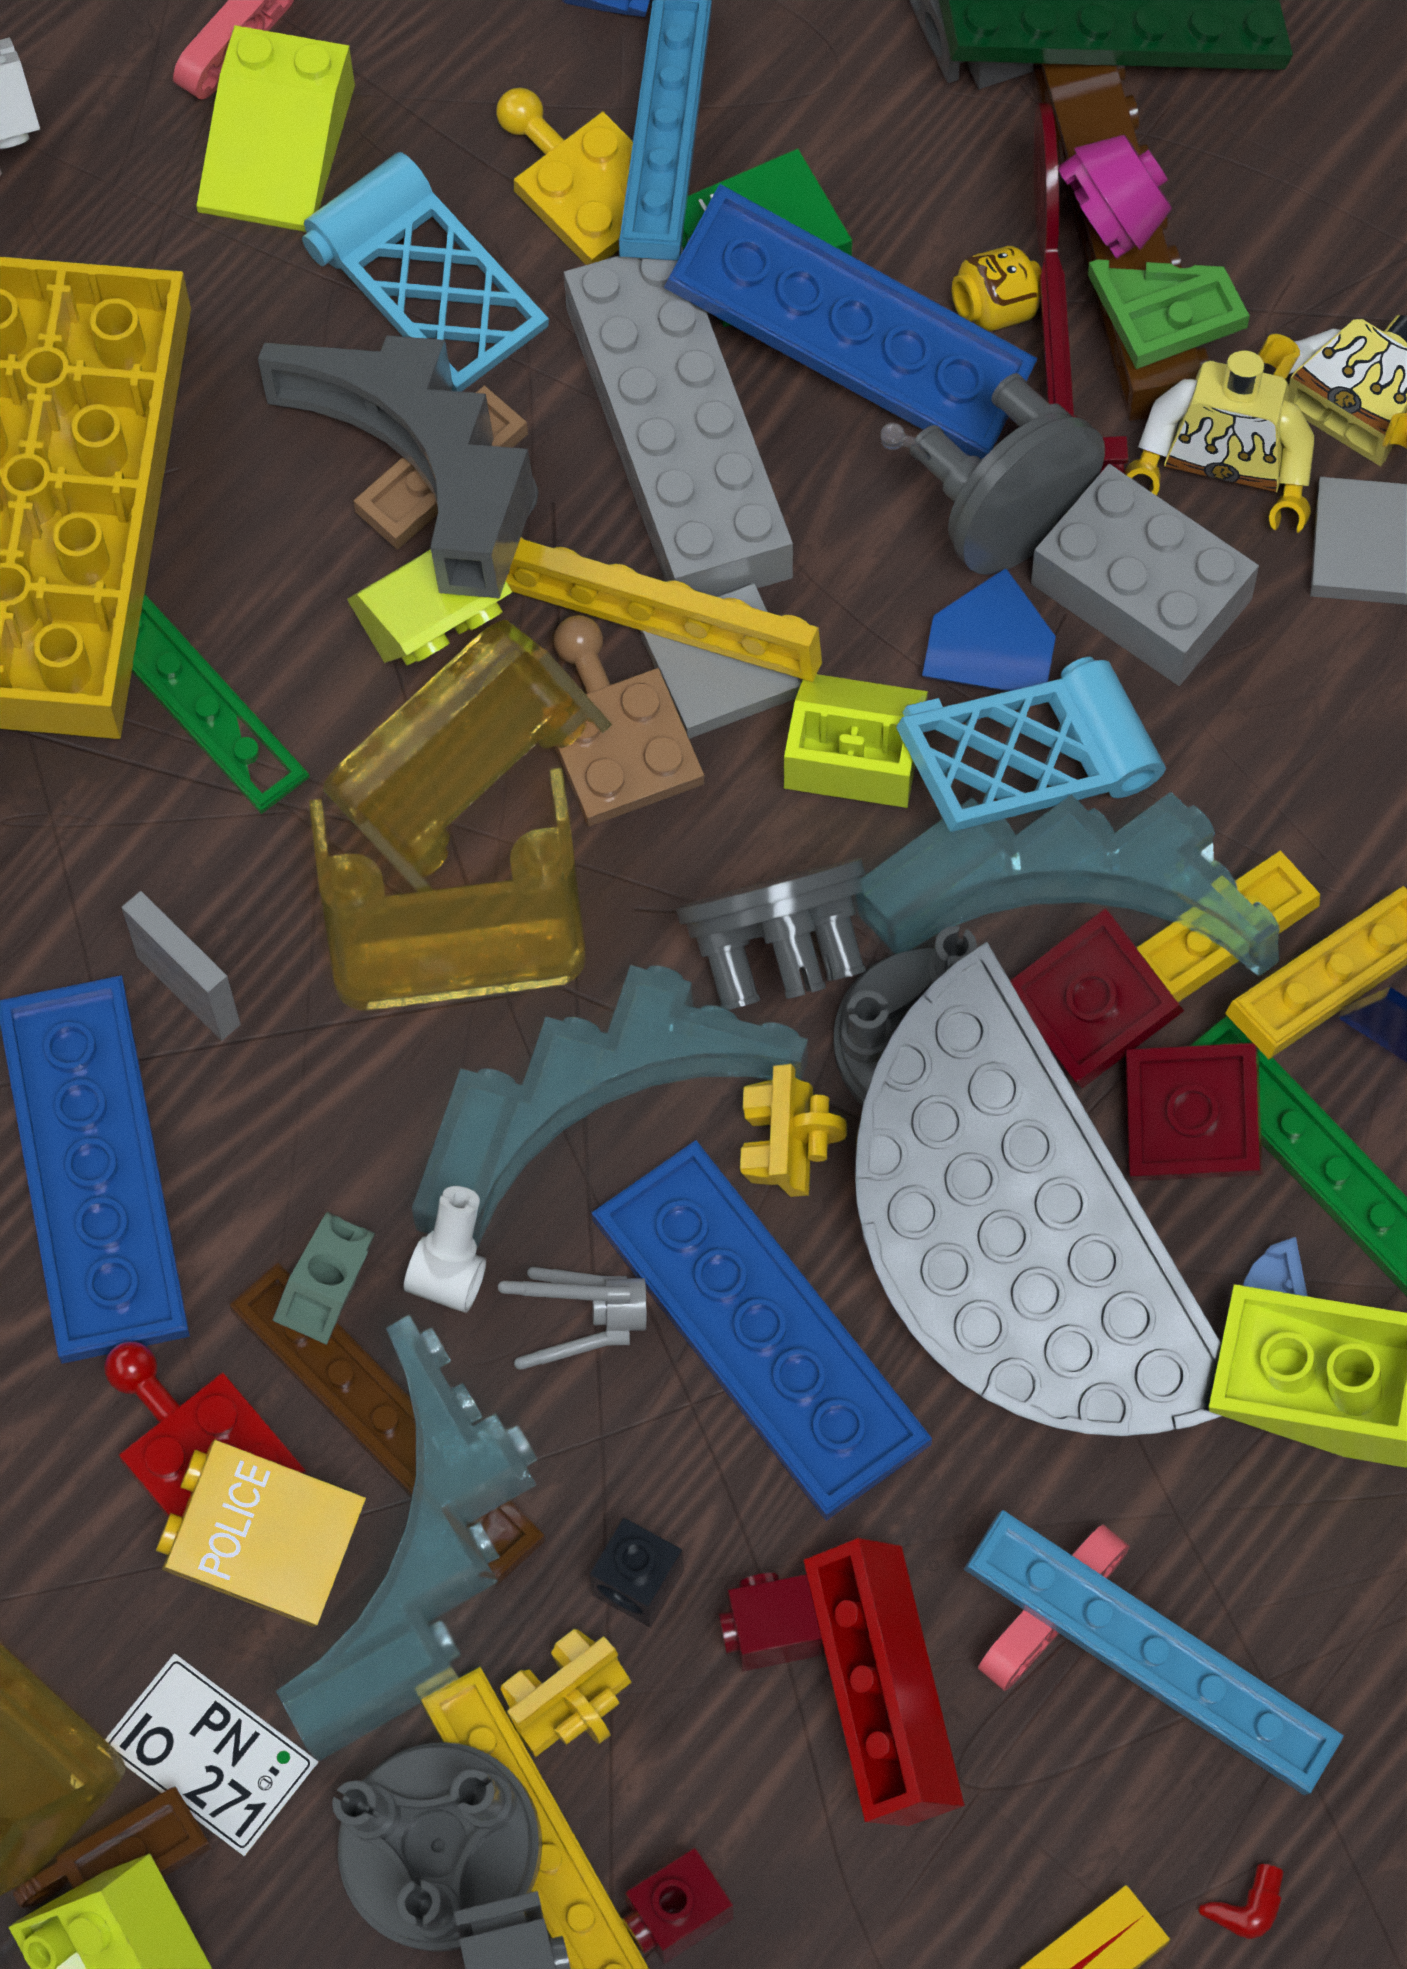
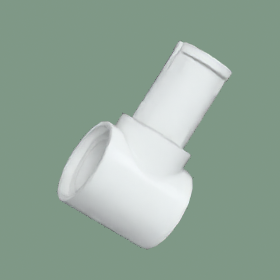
M450 1186L443 1191V1195L440 1196L434 1231L429 1233L427 1237H422L417 1244L404 1280L405 1292L467 1313L472 1307L486 1269V1258L476 1255L477 1246L472 1238L480 1203L479 1196L473 1190L462 1186Z

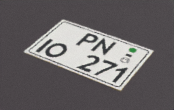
M175 1653L100 1745V1747L160 1793L176 1786L193 1817L243 1856L247 1854L318 1764V1761Z

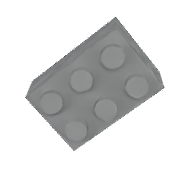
M1108 464L1034 550L1031 585L1180 686L1251 602L1259 565Z

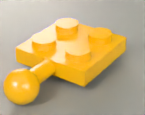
M513 88L505 92L499 99L496 108L499 124L504 130L513 135H527L545 154L536 163L514 178V192L585 265L608 259L619 250L633 141L604 112H601L564 140L543 119V106L541 100L534 92L526 88Z

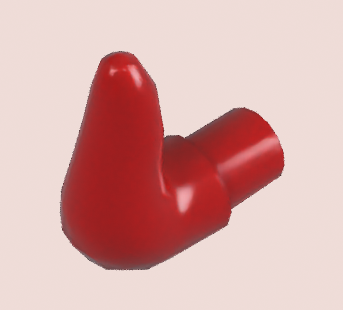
M1268 1864L1257 1865L1253 1887L1248 1891L1245 1906L1240 1907L1224 1902H1208L1200 1905L1198 1908L1199 1914L1239 1937L1251 1940L1263 1936L1272 1927L1282 1898L1279 1896L1284 1871Z

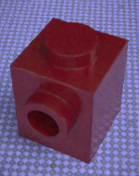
M776 1573L757 1574L739 1582L740 1588L728 1590L730 1612L718 1614L720 1630L726 1654L739 1653L742 1672L821 1656L822 1637L807 1574L780 1580Z
M696 1848L685 1853L625 1893L627 1907L631 1912L622 1918L625 1927L643 1954L654 1948L664 1964L733 1920V1904Z

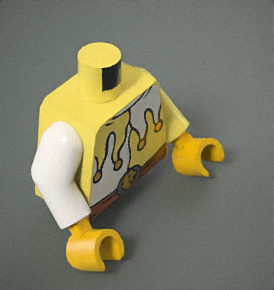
M1397 315L1384 332L1363 319H1355L1342 330L1333 328L1299 341H1293L1281 334H1271L1267 337L1258 356L1262 358L1264 363H1268L1276 368L1273 375L1286 379L1288 374L1293 373L1289 383V401L1299 406L1306 421L1380 467L1386 461L1394 444L1401 445L1407 449L1406 315Z
M1237 351L1229 356L1227 364L1214 361L1202 363L1195 380L1183 379L1156 399L1138 445L1139 448L1143 449L1140 459L1134 460L1127 466L1125 475L1131 479L1137 474L1148 475L1153 480L1149 491L1157 495L1161 477L1157 464L1160 456L1166 457L1164 467L1277 492L1279 484L1285 483L1284 494L1271 509L1269 522L1272 529L1276 531L1281 521V508H1293L1299 515V523L1297 525V533H1299L1309 520L1311 513L1307 499L1302 496L1303 485L1309 486L1314 434L1299 406L1289 401L1288 382L1283 377L1263 373L1264 362L1256 353Z

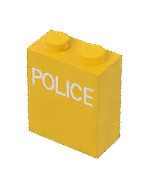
M217 1440L210 1444L207 1454L195 1450L180 1487L192 1492L182 1517L170 1513L156 1548L157 1552L167 1555L162 1570L307 1626L313 1627L318 1625L366 1498Z

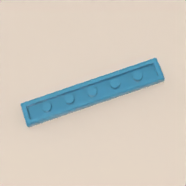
M653 0L620 232L619 257L677 261L680 258L711 21L712 0Z
M1004 1510L997 1514L963 1569L1303 1795L1312 1792L1344 1735Z

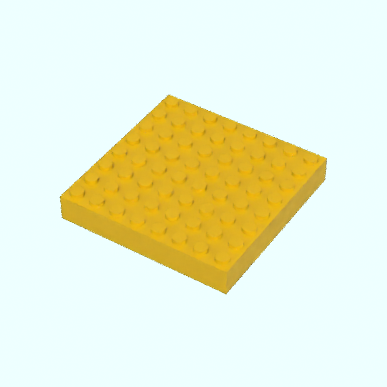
M0 257V729L121 739L191 313L190 301L182 271Z

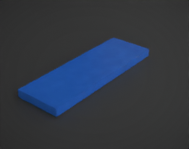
M719 184L664 286L665 289L922 430L932 425H938L944 431V434L964 453L970 456H978L980 459H984L993 449L1009 417L1002 409L997 408L992 403L991 399L994 390L1001 381L1011 374L1018 373L1027 381L1038 359Z
M122 975L0 1000L2 1037L58 1357L61 1363L106 1355L114 1347L124 1342H138L149 1346L190 1337Z
M697 1140L592 1212V1221L634 1275L637 1278H645L648 1293L825 1521L829 1520L932 1445V1437Z

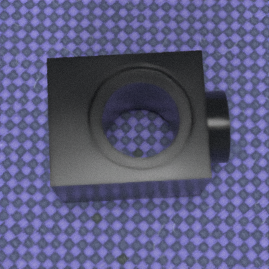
M623 1518L590 1573L592 1595L651 1628L684 1572L682 1549L632 1521Z

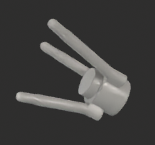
M531 1267L527 1271L528 1277L532 1280L546 1282L501 1281L498 1284V1290L503 1294L592 1300L593 1325H606V1331L516 1358L514 1366L519 1370L539 1364H546L604 1346L630 1345L629 1331H646L645 1278L627 1279V1276H600L559 1269Z

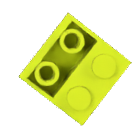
M430 549L347 598L384 663L402 657L407 666L415 661L419 662L450 644L444 634L450 629L455 628L459 635L468 629L471 631L502 613L503 611L497 601L511 594L512 590L505 581L500 598L439 593Z
M819 674L816 675L813 682L803 679L794 702L784 755V789L908 808L915 763L896 726L901 718L904 717L902 712L905 707L927 701L928 691Z
M150 1853L100 1873L8 1927L31 1969H212Z

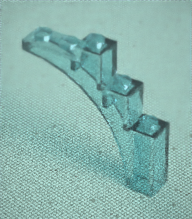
M1172 792L1165 795L1116 833H1114L1112 826L1102 813L1094 808L1088 811L1072 794L1017 835L1014 834V831L1005 819L954 832L949 831L944 819H942L862 877L861 883L864 891L856 894L859 917L895 954L910 951L947 927L957 926L985 914L1033 904L1091 903L1134 909L1171 922L1180 923L1222 946L1258 976H1261L1279 962L1278 933L1280 929L1275 917L1263 904L1259 902L1251 904L1237 890L1236 882L1230 872L1221 863L1214 861L1213 836L1215 832L1211 822L1199 808L1193 805L1187 808ZM972 797L962 804L961 808L977 806L979 803Z
M630 965L608 1033L600 1032V1029L595 1024L581 1018L566 1017L563 1021L545 1017L522 1085L515 1084V1080L512 1077L494 1069L483 1068L476 1073L460 1068L412 1206L416 1231L427 1234L434 1231L440 1196L443 1195V1191L450 1186L466 1187L473 1190L480 1198L472 1236L478 1248L498 1203L521 1171L566 1128L607 1103L648 1087L698 1077H755L773 1080V1066L792 1064L795 1067V1077L802 1081L808 1061V1039L799 1037L795 1030L783 1024L767 1022L759 1026L738 1020L735 1014L718 1006L705 1005L701 1009L694 1008L692 982L684 980L678 972L662 966H649L646 970Z
M410 1315L386 1328L406 1373L416 1420V1480L406 1529L385 1579L355 1624L319 1661L276 1690L305 1747L318 1761L323 1760L421 1703V1699L459 1679L451 1664L452 1660L461 1656L458 1647L442 1620L431 1626L429 1622L499 1582L489 1563L500 1556L480 1522L470 1528L467 1525L536 1486L526 1466L538 1459L519 1426L517 1425L506 1432L496 1413L472 1426V1423L482 1418L480 1411L464 1383L451 1389L440 1369L450 1363L451 1360L432 1327L420 1333Z

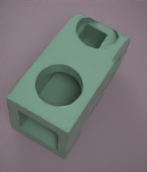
M327 1212L288 1279L273 1321L327 1345L353 1290L374 1239L375 1232L353 1225Z

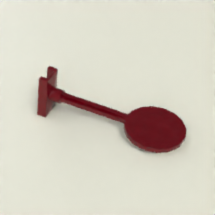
M1050 102L1037 103L1034 122V194L1039 252L1042 261H1044L1040 277L1047 401L1049 404L1056 403L1061 405L1071 416L1079 418L1074 415L1065 274L1058 256L1059 177L1055 121ZM1127 436L1102 437L1105 444V457L1101 472L1110 464L1124 473V464L1128 463Z

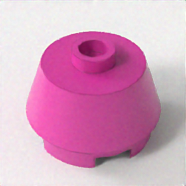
M1125 134L1075 147L1076 154L1060 164L1058 170L1067 185L1070 183L1075 191L1074 194L1083 212L1106 246L1109 245L1116 259L1135 246L1141 250L1172 210L1170 203L1159 187L1168 181L1162 168L1149 149L1138 155Z

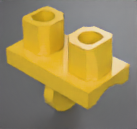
M792 1064L773 1066V1080L744 1087L743 1110L745 1119L752 1126L771 1125L770 1141L744 1143L743 1147H741L740 1170L751 1183L778 1184L790 1197L809 1196L810 1160L815 1162L827 1160L828 1144L845 1139L847 1136V1122L841 1116L829 1113V1097L813 1095V1086L795 1077V1067Z
M573 1629L555 1643L551 1654L561 1670L542 1684L529 1669L525 1671L520 1670L502 1684L501 1691L510 1707L507 1712L524 1745L535 1757L557 1740L561 1739L567 1745L584 1731L598 1744L610 1736V1732L601 1718L620 1704L615 1695L627 1687L631 1681L618 1661L616 1649L604 1636L597 1642H594L578 1629Z

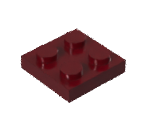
M1106 908L1010 980L1043 1039L1081 1088H1084L1125 1057L1127 1049H1135L1184 1012V1009Z
M1254 1043L1126 1050L1130 1178L1133 1181L1263 1175L1258 1047Z

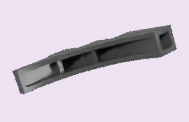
M387 335L380 352L264 343L258 357V363L267 404L309 410L353 424L391 446L414 466L430 488L438 505V516L430 548L439 593L500 598L535 497L528 449L492 446L494 438L486 394L451 391L453 382L445 340Z

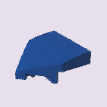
M1005 568L933 616L922 677L1002 692L1046 683L1049 680L1056 636Z

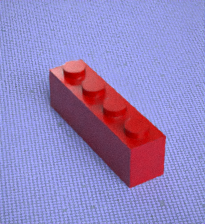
M857 1538L804 1559L864 1821L867 1823L911 1826L965 1806L902 1546Z

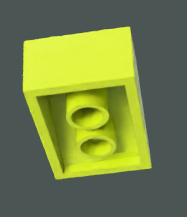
M234 25L219 76L197 200V211L199 213L306 232L304 227L305 219L320 208L355 87L349 45Z
M1234 1284L1209 1403V1412L1342 1457L1407 1468V1313Z

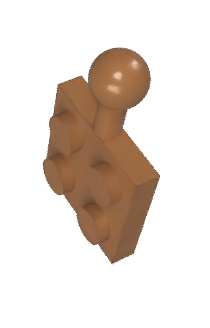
M576 615L566 618L558 625L554 634V647L564 661L576 665L587 694L543 709V720L587 826H593L704 785V773L659 668L610 685L598 656L603 645L601 629L592 619Z

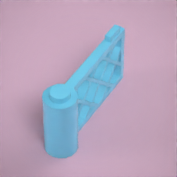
M402 152L395 153L304 221L307 234L302 237V241L311 257L321 266L329 263L336 269H342L403 337L479 342L478 358L462 370L457 372L449 363L453 382L452 391L462 392L549 326V318L432 192L430 184L422 171ZM433 217L448 233L446 249L412 246L413 230ZM405 237L404 245L396 244L398 241ZM454 241L462 248V250L453 249ZM378 256L401 258L400 283L375 281L363 267ZM410 259L445 262L442 287L408 284ZM452 263L477 265L486 275L485 289L474 290L449 287ZM492 282L501 292L491 291ZM389 296H398V305ZM406 297L441 300L438 325L413 323L404 313ZM448 301L483 304L481 329L446 326ZM490 305L516 307L527 321L514 331L488 329ZM486 343L495 344L486 351Z
M1084 657L1065 667L1061 672L1062 679L946 707L942 706L939 698L905 707L902 712L904 717L901 718L896 728L950 832L1107 792L1114 798L1128 797L1148 788L1164 774L1166 770L1165 764L1109 661H1095L1092 657ZM1049 702L1060 722L1058 731L1026 717L1029 707ZM989 717L1011 728L1006 743L1003 744L974 730L977 719ZM937 730L959 741L953 757L951 758L931 748L923 732ZM1019 733L1051 748L1045 764L1013 749ZM966 746L998 760L993 777L960 762ZM1059 752L1081 762L1088 777L1076 780L1054 769ZM1008 765L1039 780L1035 791L1023 793L1001 782L1006 766ZM955 778L986 793L982 804L962 809L951 789L953 779Z

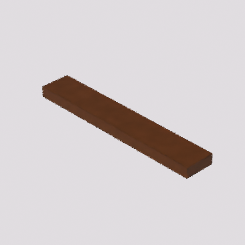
M276 1263L229 1305L231 1312L497 1586L545 1542L544 1534L338 1323L326 1345L273 1321L286 1284L291 1276L279 1263Z

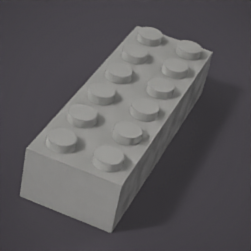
M616 256L564 271L566 309L665 582L679 581L690 586L695 591L719 597L753 583L758 589L793 578V542L708 315L702 308L664 288L678 261Z

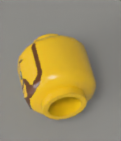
M1014 246L1001 247L965 259L958 271V276L954 277L952 281V297L959 316L989 332L1032 319L1039 307L1042 269L1036 261H1030L1022 250Z

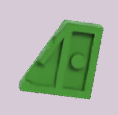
M1098 259L1089 262L1088 276L1136 369L1248 327L1250 315L1227 271L1222 266L1194 265L1190 268H1178L1169 263L1146 262V270L1109 268V260Z

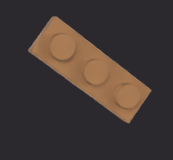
M485 385L476 392L486 394L494 438L492 446L513 448L528 435L527 422ZM404 457L353 501L355 512L397 550L438 515V505L434 494L414 466Z

